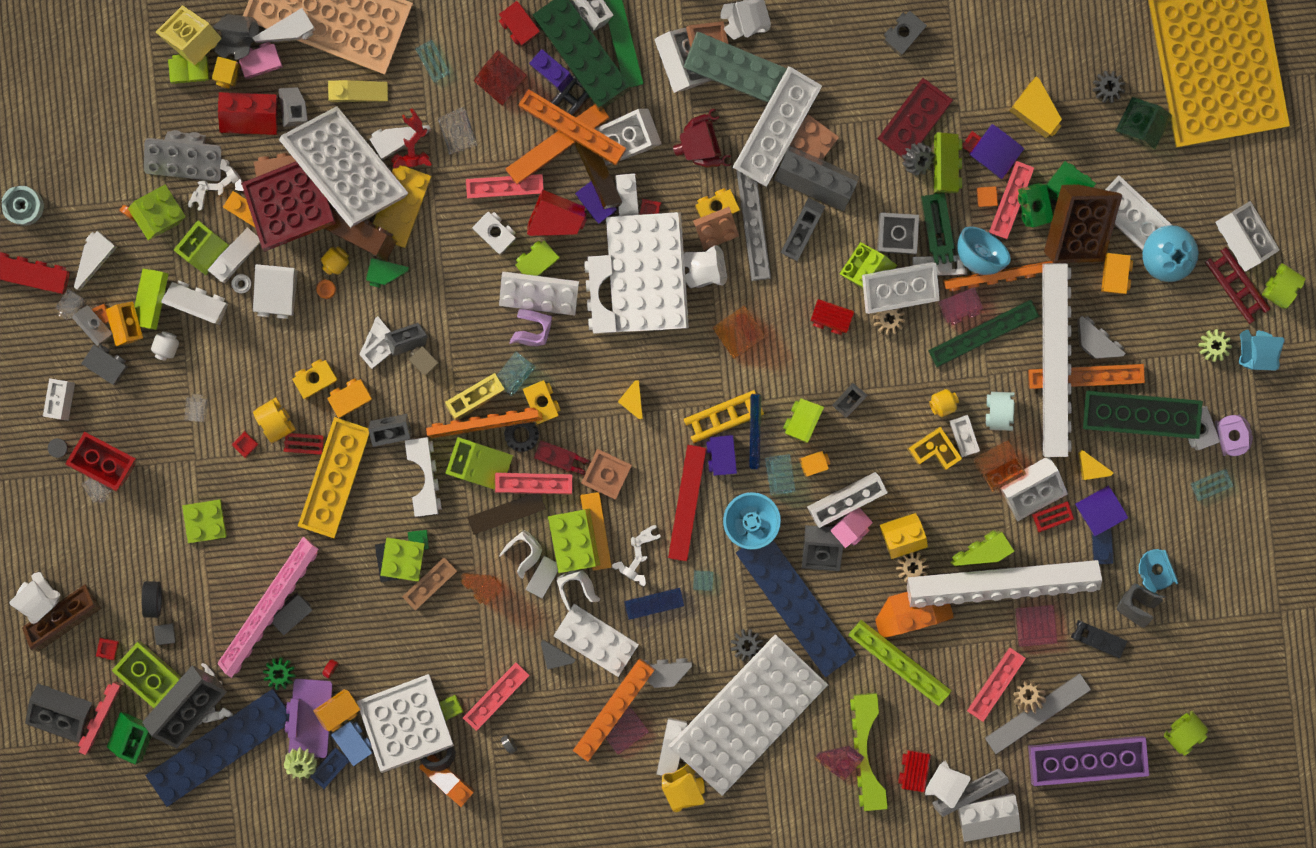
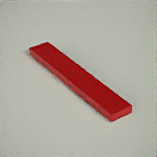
M687 445L668 555L670 559L687 561L706 452L704 447Z

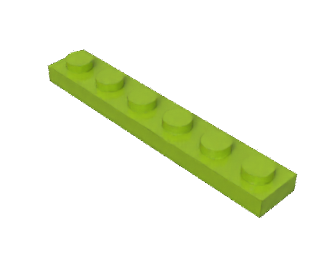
M860 620L850 631L849 636L936 705L939 706L951 693L948 687L864 621Z

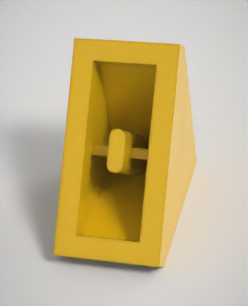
M636 380L619 399L618 403L638 419H643L639 380Z
M1079 451L1078 456L1082 480L1112 476L1113 472L1085 451Z

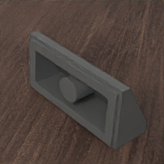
M416 323L386 333L385 337L392 355L396 356L413 350L417 346L422 347L426 345L428 335L420 324Z

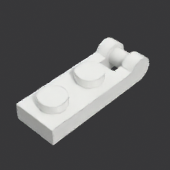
M959 255L953 256L954 262H957V269H952V263L949 262L948 256H946V264H942L941 257H938L939 265H936L937 276L966 275L967 268H965ZM933 256L913 257V266L934 262Z

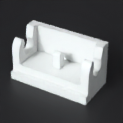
M49 378L43 413L44 417L69 421L75 386L74 382Z

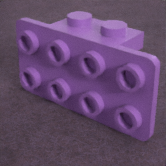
M294 680L293 698L290 702H287L286 713L290 714L289 721H286L285 733H288V738H290L289 753L292 749L298 751V748L301 747L304 751L308 749L309 753H314L315 757L325 758L327 756L329 731L323 728L313 710L332 697L331 681Z

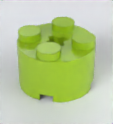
M1281 263L1276 270V276H1271L1266 282L1267 287L1263 291L1262 296L1280 308L1286 309L1298 295L1296 293L1299 288L1303 287L1306 278Z
M1190 711V715L1188 713L1184 714L1170 726L1172 728L1170 733L1166 730L1163 735L1179 754L1182 753L1185 756L1192 751L1193 745L1202 743L1208 737L1206 735L1208 728L1193 711Z

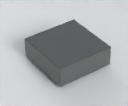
M174 623L154 626L156 645L176 643Z

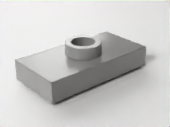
M88 305L72 316L75 322L97 346L113 334Z

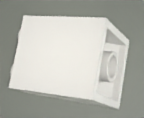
M255 265L253 311L258 312V316L269 317V314H277V318L288 319V316H293L298 270L288 267Z

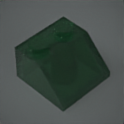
M1132 97L1115 131L1142 145L1156 149L1172 114L1159 105Z

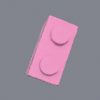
M267 42L259 45L260 48L252 50L250 48L249 55L239 60L246 79L283 68L275 44Z
M859 507L846 514L830 531L846 548L851 543L853 546L856 545L870 531L868 527L873 522Z

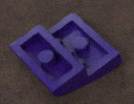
M991 124L969 155L998 178L1003 179L1024 148L998 127Z
M1109 485L1075 504L1094 537L1128 519L1127 514Z

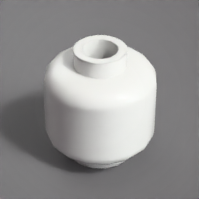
M166 331L156 334L151 347V351L156 354L155 358L166 361L167 358L175 356L179 345L176 335Z

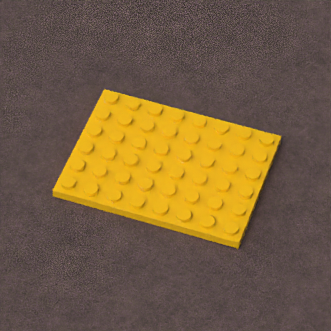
M1148 0L1176 148L1290 126L1266 0Z

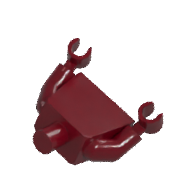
M711 109L707 115L702 114L688 122L684 127V132L679 136L681 143L673 146L676 156L685 154L687 161L692 160L695 165L705 168L719 167L720 164L724 167L732 165L725 164L724 162L726 157H731L730 155H721L712 123L717 121L719 116L716 118L711 116V113H714L716 109Z

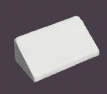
M544 556L525 590L543 598L558 572L557 562Z

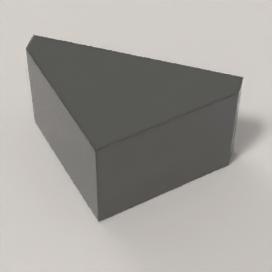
M851 383L832 406L847 418L868 395L854 383Z
M542 640L541 647L547 670L575 662L576 658L546 640Z

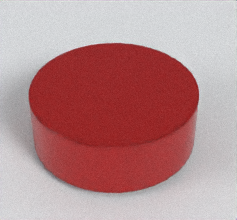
M331 659L322 672L323 676L329 679L339 663Z

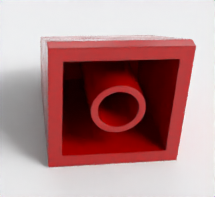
M542 189L527 224V235L577 234L579 229L583 230L587 220L585 219L587 215L585 213V206Z

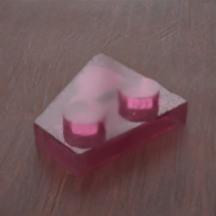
M845 746L819 752L814 759L844 781L862 762L864 756L852 747Z

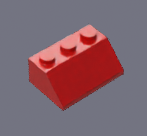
M219 92V133L277 135L279 97L275 94Z
M84 431L65 465L117 492L135 467L136 458Z

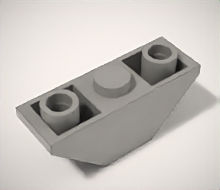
M1080 316L1077 319L1079 347L1093 359L1122 357L1126 354L1122 351L1124 347L1117 341L1113 343L1108 339L1109 334L1103 329L1098 330L1093 326L1095 322L1088 316L1085 318Z
M687 658L676 659V662L668 663V659L657 660V663L649 664L655 671L647 681L654 688L674 687L692 667V662H688Z

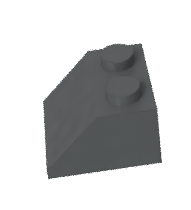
M805 525L802 568L840 571L843 545L830 531L833 527L819 528L818 526Z

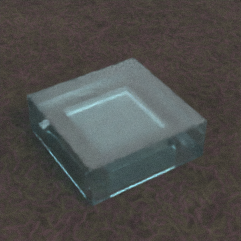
M694 570L693 590L712 591L713 571Z

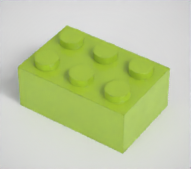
M590 508L548 516L558 573L600 565Z
M138 641L112 669L113 673L153 708L159 704L181 678L179 674L142 641Z

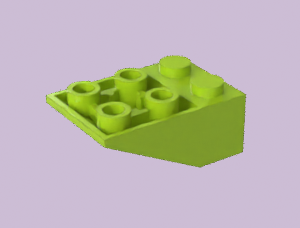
M457 437L445 474L495 490V473H508L513 455Z
M993 530L984 536L985 540L982 542L975 541L969 545V550L965 553L960 551L952 556L953 560L950 563L951 565L958 566L999 562L1013 553L1014 550L1002 532Z

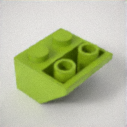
M197 221L175 247L174 251L204 275H207L211 265L230 245L202 222Z
M860 242L839 274L863 290L862 275L892 270L897 265L885 255Z

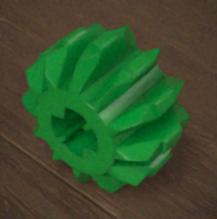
M280 657L279 664L273 658V665L266 663L270 670H263L264 674H269V676L264 678V681L271 680L268 685L269 687L276 683V690H279L280 684L283 689H286V682L290 685L293 684L289 677H296V674L290 673V671L295 669V666L288 668L287 666L291 661L287 660L283 664V657ZM282 669L284 677L277 678L275 670L279 671Z

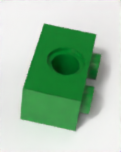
M1037 183L1018 189V202L1022 208V221L1025 226L1037 227L1051 223L1053 213L1047 184ZM1035 202L1036 208L1033 210L1032 205Z

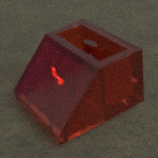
M497 50L473 81L503 106L528 77Z

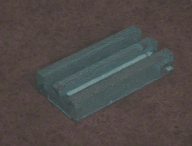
M432 40L415 48L434 83L450 74ZM431 45L445 72L441 73L427 48ZM420 50H425L438 76H434Z
M1226 469L1190 483L1197 501L1233 487ZM1224 474V478L1197 489L1196 485ZM1227 481V485L1200 496L1199 492Z

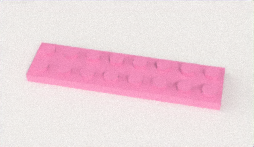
M305 537L298 543L217 663L229 677L232 678L234 674L240 671L243 660L250 656L252 647L256 642L260 641L266 626L273 622L275 613L283 607L287 595L294 591L296 582L304 576L308 564L315 560L319 549Z

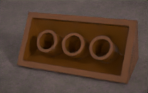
M86 584L58 602L37 623L32 624L29 622L22 627L28 646L32 651H41L102 609Z

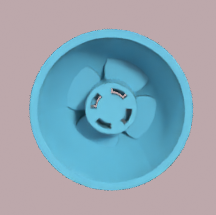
M1175 225L1160 227L1147 238L1144 244L1143 262L1145 268L1151 276L1160 281H1179L1188 276L1196 266L1198 260L1197 243L1194 237L1182 227Z
M972 226L965 227L962 230L957 244L958 254L963 264L969 270L981 275H991L1000 272L1010 263L1011 258L1007 248L994 235L981 228Z
M752 492L744 493L734 498L728 504L723 517L724 529L729 539L737 546L751 550L760 549L771 543L778 534L781 522L780 513L775 503L763 494Z

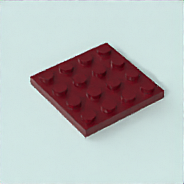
M297 161L241 183L264 252L336 224L328 199Z

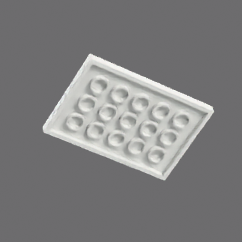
M337 106L281 135L279 139L350 228L405 198L408 194Z
M681 212L607 217L608 253L611 255L612 275H610L612 309L615 312L616 332L689 328Z

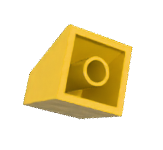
M1036 76L1009 111L1044 138H1047L1049 135H1055L1060 129L1061 125L1059 122L1062 119L1042 82Z

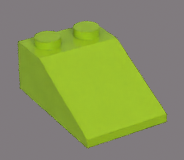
M800 398L799 402L795 400L791 409L794 412L792 418H787L783 429L786 430L784 434L808 443L824 407Z

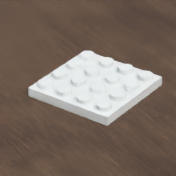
M429 674L357 701L381 773L454 746Z

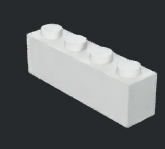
M874 472L807 506L815 524L820 528L887 494V491L880 476Z

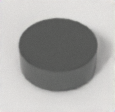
M56 438L48 444V452L53 457H63L68 451V445L63 439Z
M508 734L501 738V742L509 754L517 751L514 741Z

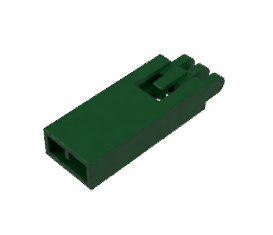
M945 193L921 196L920 200L929 254H933V260L936 265H939L938 257H941L942 264H946V256L949 257L950 263H954L952 252L954 250V243ZM944 233L946 245H943L942 238H937L936 241L935 234Z

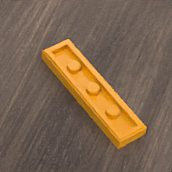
M600 493L580 495L582 509L590 508L600 565L592 567V569L595 571L612 568Z

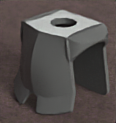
M224 15L213 26L214 29L220 30L222 39L213 49L219 56L225 59L230 54L235 56V60L249 55L251 43L254 42L253 37L259 34L257 21L253 17Z
M1133 584L1119 602L1117 611L1138 626L1145 628L1154 617L1132 604V598L1138 600L1146 607L1155 608L1163 601L1161 598H1166V596L1158 595L1145 587Z

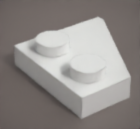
M378 316L375 318L360 352V356L371 369L391 354L385 334L391 331Z

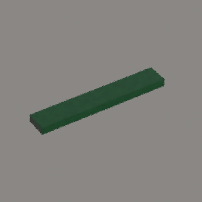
M1029 300L928 350L937 368L1040 316L1032 300Z

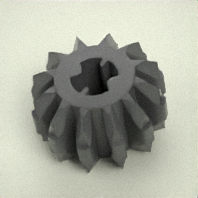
M1104 71V77L1098 74L1097 79L1099 81H1093V84L1098 87L1093 88L1092 91H1099L1096 98L1098 99L1103 96V103L1107 101V98L1110 103H1113L1114 98L1117 100L1121 98L1118 93L1123 94L1125 92L1124 89L1119 88L1124 86L1125 82H1118L1122 78L1121 75L1114 78L1115 71H1112L1110 76L1108 71ZM1107 82H1109V85L1112 84L1113 86L1110 92L1108 91V89L1106 90L1104 87L1105 85H1107Z
M918 143L917 145L911 144V149L905 148L907 154L902 155L905 159L902 164L906 167L907 172L918 176L919 174L925 175L926 169L931 170L930 164L935 163L932 160L935 155L931 152L929 146Z
M742 629V637L738 633L734 634L738 641L731 640L732 644H737V646L731 648V651L739 650L735 657H739L742 653L741 660L745 661L746 655H748L750 661L752 659L751 654L756 655L757 652L755 650L760 651L762 649L757 644L763 643V640L755 641L759 634L755 633L751 637L752 629H749L748 635ZM745 640H748L749 643L750 641L752 642L749 650L742 649L741 647Z

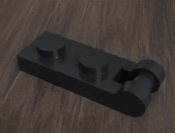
M1080 620L1077 621V628L1075 633H1072L1071 638L1121 658L1127 640ZM1084 629L1089 631L1086 638L1082 636Z

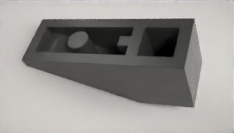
M808 197L780 253L798 261L825 208L824 205Z

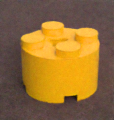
M277 397L253 411L259 426L261 425L264 430L263 433L271 443L282 439L296 430L293 423L288 421L290 416L285 408L281 409L282 405Z

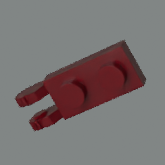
M540 440L534 456L535 459L582 475H585L586 471L579 467H573L574 459L584 464H589L590 462L589 459L578 456L574 452Z

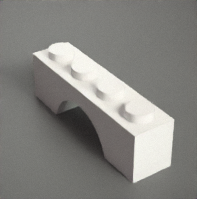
M611 255L590 256L588 261H585V273H589V280H586V291L590 292L591 299L587 300L588 311H592V318L588 319L589 330H593V334L616 333L615 312L607 310L599 300L601 284L612 275Z
M428 437L405 440L407 460L416 462L425 474L423 489L412 498L414 515L417 517L439 514L438 510L442 509L440 498L436 496L439 484L438 479H434L433 473L437 471L436 462L431 458V453L434 452L433 441H429Z

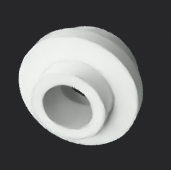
M244 274L236 275L232 280V288L237 293H246L251 287L250 278ZM241 280L245 282V286L242 288L238 286Z

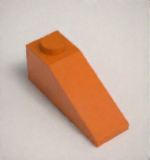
M434 754L427 757L431 762L440 761ZM423 764L419 766L460 807L463 806L475 791L450 768L442 771H431L425 768Z

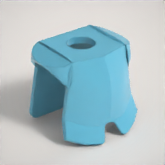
M1249 330L1243 331L1240 334L1241 357L1239 364L1251 370H1278L1284 338L1272 337L1273 335L1260 330L1256 331V336H1251Z
M1150 550L1140 559L1139 574L1143 580V585L1151 592L1156 593L1157 590L1169 587L1173 582L1178 584L1177 576L1166 550ZM1160 564L1163 567L1160 575L1153 574V565Z

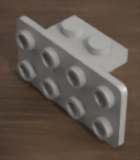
M177 130L167 131L164 140L153 138L145 140L144 172L153 175L219 181L221 178L222 148L219 145L205 144L206 135H200L197 132L181 133Z

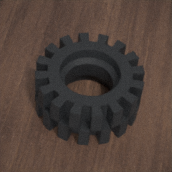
M534 422L506 426L504 431L507 445L518 452L531 450L539 439L538 427ZM519 427H525L529 431V438L525 442H518L514 437V432Z

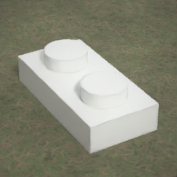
M968 415L950 420L960 456L964 457L979 452L980 450Z

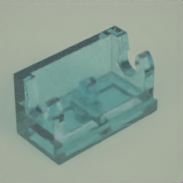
M516 351L497 374L499 381L505 389L504 391L513 396L535 366Z
M790 454L766 457L770 495L795 492Z

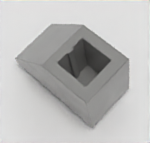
M298 87L278 89L283 127L300 126L307 122L305 101Z

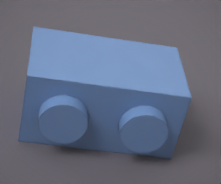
M351 720L331 736L351 764L355 766L374 751L372 750L370 740L362 736L361 732L363 730L357 722L353 723Z

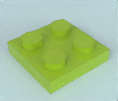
M221 499L182 505L188 543L227 537Z
M387 537L380 576L419 582L425 543Z

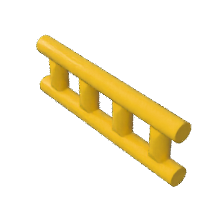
M750 391L684 418L685 425L692 424L696 435L691 436L693 444L764 415L762 408L756 410L752 399L757 397L755 391ZM745 402L749 413L738 417L734 406ZM727 409L731 420L720 424L717 413ZM710 417L713 428L702 431L699 420Z

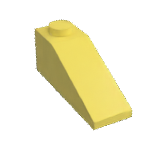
M328 81L329 101L387 102L388 82Z
M494 373L446 401L445 406L454 420H460L505 389Z

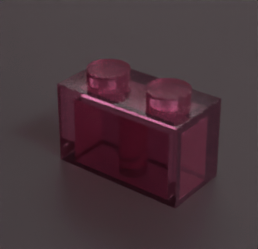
M975 287L937 302L945 323L951 322V325L962 322L961 318L968 315L969 318L980 314L979 310L983 309Z

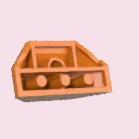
M903 592L888 597L875 622L878 633L885 638L939 624L954 618L950 603L942 606L910 607L908 592Z

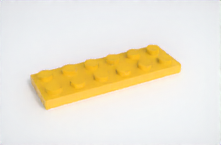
M334 417L298 527L335 538L370 435L368 428Z

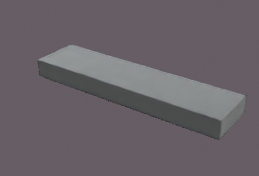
M996 769L969 783L954 808H950L941 799L934 801L933 806L944 817L1008 784V777L1000 769Z

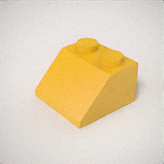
M916 513L879 525L891 559L928 547L925 532Z

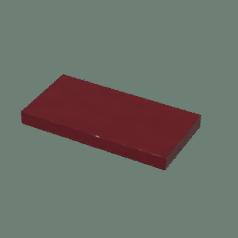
M922 78L877 140L903 158L902 155L907 154L905 148L911 149V144L917 145L923 142L953 102V99L925 78Z

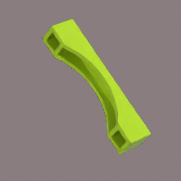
M877 693L855 694L853 699H850L851 711H855V718L852 719V728L856 730L857 734L853 741L854 749H858V757H855L856 768H860V776H857L858 788L861 787L862 795H859V806H863L864 811L887 809L886 790L874 776L867 756L869 731L873 721L879 714Z

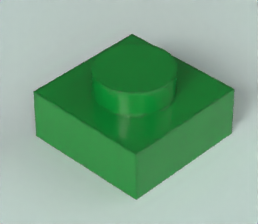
M427 530L408 532V541L425 543L424 549H429Z

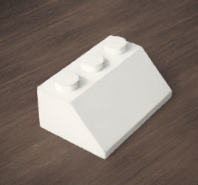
M686 28L669 31L654 39L674 93L712 81L709 78L683 68L690 51Z
M1251 201L1215 222L1244 271L1260 264L1279 251L1278 246Z
M179 280L177 284L171 283L161 303L212 323L221 324L228 306L224 302L225 298L215 294L213 298L206 295L207 291L197 287L194 291L188 288L189 284Z
M1046 457L998 483L1017 521L1068 494L1060 473L1050 457Z
M1013 793L975 800L958 809L964 842L1020 831L1016 796Z

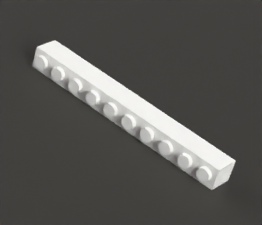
M1066 263L1042 264L1044 457H1068V452H1071V440H1068V433H1071V421H1068V414H1071V402H1068V394H1071V383H1068V375H1071V364H1068V356H1071V345H1068V337H1071V325H1068V318H1071V306H1068V298H1071V287H1068V279H1071V268H1068Z
M1095 560L908 577L907 592L910 607L921 608L927 605L942 606L949 603L962 604L971 601H998L1004 598L1018 599L1026 596L1038 597L1048 594L1053 596L1059 593L1074 594L1081 591L1094 592L1100 590L1102 577L1099 562Z

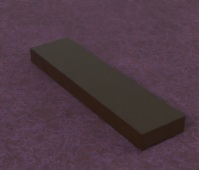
M576 142L575 146L603 208L620 206L623 202L603 158Z
M531 494L467 518L473 535L546 510L541 494Z

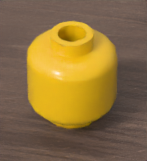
M339 246L329 248L321 258V262L324 265L322 269L329 275L332 273L336 275L341 274L349 264V255Z
M948 389L933 394L931 401H929L934 415L940 417L955 412L957 410V403H959L956 393H951Z

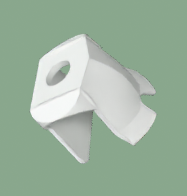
M743 0L741 2L724 4L721 10V19L729 21V25L724 30L733 40L742 35L750 37L756 32L765 33L771 27L764 0Z
M715 245L706 252L684 253V266L689 268V273L685 275V280L690 288H701L712 283L723 286L726 283L727 273L724 254L719 246Z
M526 530L512 539L499 555L501 557L517 540H524L529 544L531 554L520 564L517 570L521 579L524 578L525 571L537 562L542 552L541 545Z
M574 570L557 577L562 600L569 612L571 607L563 585L569 580L580 581L585 596L591 602L600 601V598L595 595L592 581L583 570Z
M42 572L34 573L32 575L33 581L29 584L24 582L16 596L10 601V605L26 615L32 624L37 623L55 607L61 596L58 591L53 590L48 584Z
M945 760L939 765L926 787L925 796L935 795L950 808H954L969 784L970 777L950 769Z

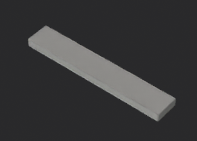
M736 170L751 280L771 279L758 183Z
M1079 673L1045 696L1046 703H1041L1042 709L1036 708V714L1032 710L1028 714L1023 711L986 736L985 740L994 753L997 754L1091 689Z

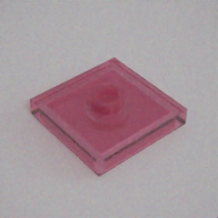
M1054 605L1015 608L1019 647L1057 643Z
M629 705L606 739L615 752L620 754L649 731Z

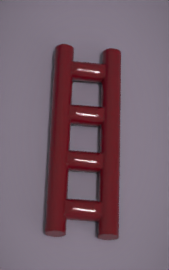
M1227 247L1220 250L1223 255L1215 262L1209 258L1205 261V264L1248 324H1251L1255 321L1252 316L1260 309L1266 313L1271 308ZM1228 262L1234 272L1225 278L1219 268ZM1237 278H1240L1245 288L1236 293L1230 284ZM1250 293L1257 303L1247 309L1241 299Z

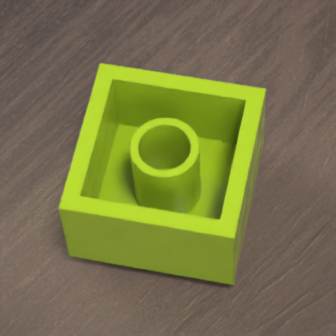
M166 185L135 200L128 208L148 241L179 225L186 217Z

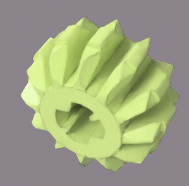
M1215 329L1213 334L1211 331L1206 332L1208 338L1201 336L1205 343H1199L1198 346L1204 347L1200 354L1207 353L1205 356L1206 360L1211 355L1212 362H1216L1217 357L1220 361L1224 360L1222 354L1229 356L1230 353L1225 349L1232 348V345H1226V342L1231 339L1229 337L1223 339L1226 334L1225 332L1219 335L1218 329ZM1212 341L1219 343L1218 350L1211 348V345H1213Z
M299 747L298 751L292 749L290 753H287L284 768L287 774H292V778L299 777L301 781L303 776L308 779L311 774H314L317 759L314 758V753H309L308 749L304 751Z

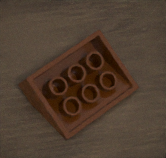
M1061 185L1044 253L1053 263L1104 262L1123 195L1083 185Z

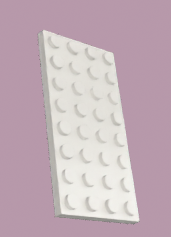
M775 634L672 741L669 747L718 793L723 795L828 684Z

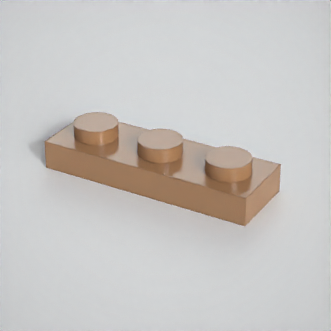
M444 557L402 597L416 611L457 570Z

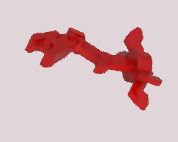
M410 109L413 115L411 118H407L404 114L402 115L404 122L415 133L410 140L403 139L405 146L408 147V154L404 155V157L399 154L392 157L391 161L394 163V169L399 168L400 165L415 167L422 164L426 166L432 165L429 161V156L425 152L419 155L415 154L414 146L421 137L425 136L427 128L423 129L422 121L414 109Z

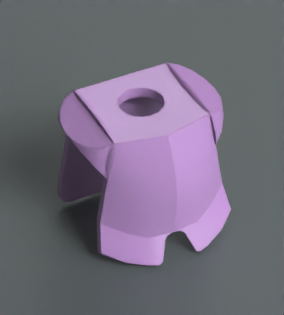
M519 309L518 318L540 322L544 331L537 335L526 331L515 332L509 344L545 345L552 317L532 310Z
M1230 415L1224 417L1219 422L1215 421L1224 456L1226 454L1239 456L1250 449L1253 439L1252 430L1250 429V424L1243 416ZM1237 430L1240 438L1237 441L1230 440V431Z

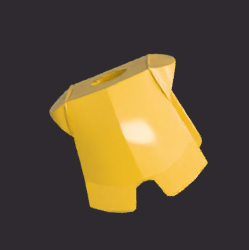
M688 764L673 773L662 775V790L674 812H680L683 808L703 805L705 803L702 796L705 793L704 780L702 777L695 778L694 774L696 771Z

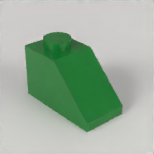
M371 258L366 281L370 282V286L381 288V285L386 286L408 273L410 268Z

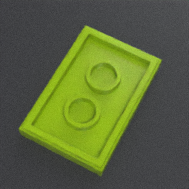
M142 269L134 305L140 327L157 329L162 307L161 302L164 297L169 273Z

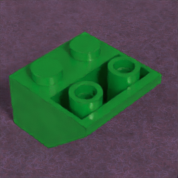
M1064 161L1047 182L1049 198L1057 203L1061 185L1094 187L1096 183L1088 175L1077 170L1073 164Z
M120 711L107 748L117 757L136 765L142 762L152 736L142 723L143 720Z

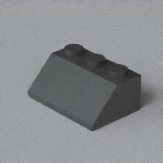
M37 684L29 700L25 724L79 743L90 715L92 702L48 686Z

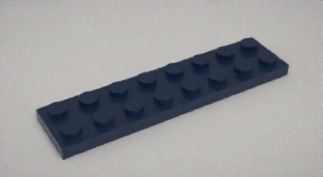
M774 540L760 549L741 548L736 552V555L824 677H827L856 656Z
M271 689L145 776L166 807H168L284 728L286 721H289L290 714L286 713V706L275 690Z

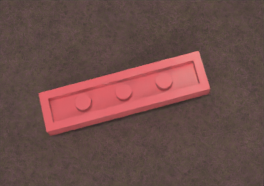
M1018 161L1015 162L989 230L990 234L1007 240L1020 207L1018 189L1028 186L1034 167Z
M543 174L531 175L518 185L510 176L466 179L467 199L540 194L542 189L544 190Z
M495 473V493L571 495L572 474Z
M1009 647L967 711L984 722L1026 658Z
M515 662L469 710L463 719L477 731L530 675Z
M116 681L112 685L108 684L104 692L106 697L103 702H99L95 710L98 712L96 718L90 720L87 726L89 732L79 742L78 746L81 747L80 753L84 755L89 754L122 684Z

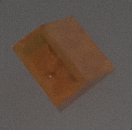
M742 306L712 327L733 359L766 337L745 306Z
M1005 440L972 458L992 492L1026 475L1009 440Z
M464 572L461 575L463 578L461 583L467 589L471 588L475 592L473 597L479 604L484 603L486 605L504 590V587L493 574Z

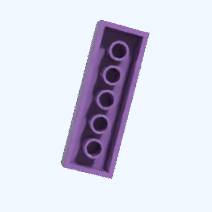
M1144 736L1028 746L1031 784L1033 786L1149 776L1146 737Z

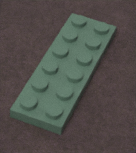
M701 32L696 33L683 67L767 103L770 101L787 68Z

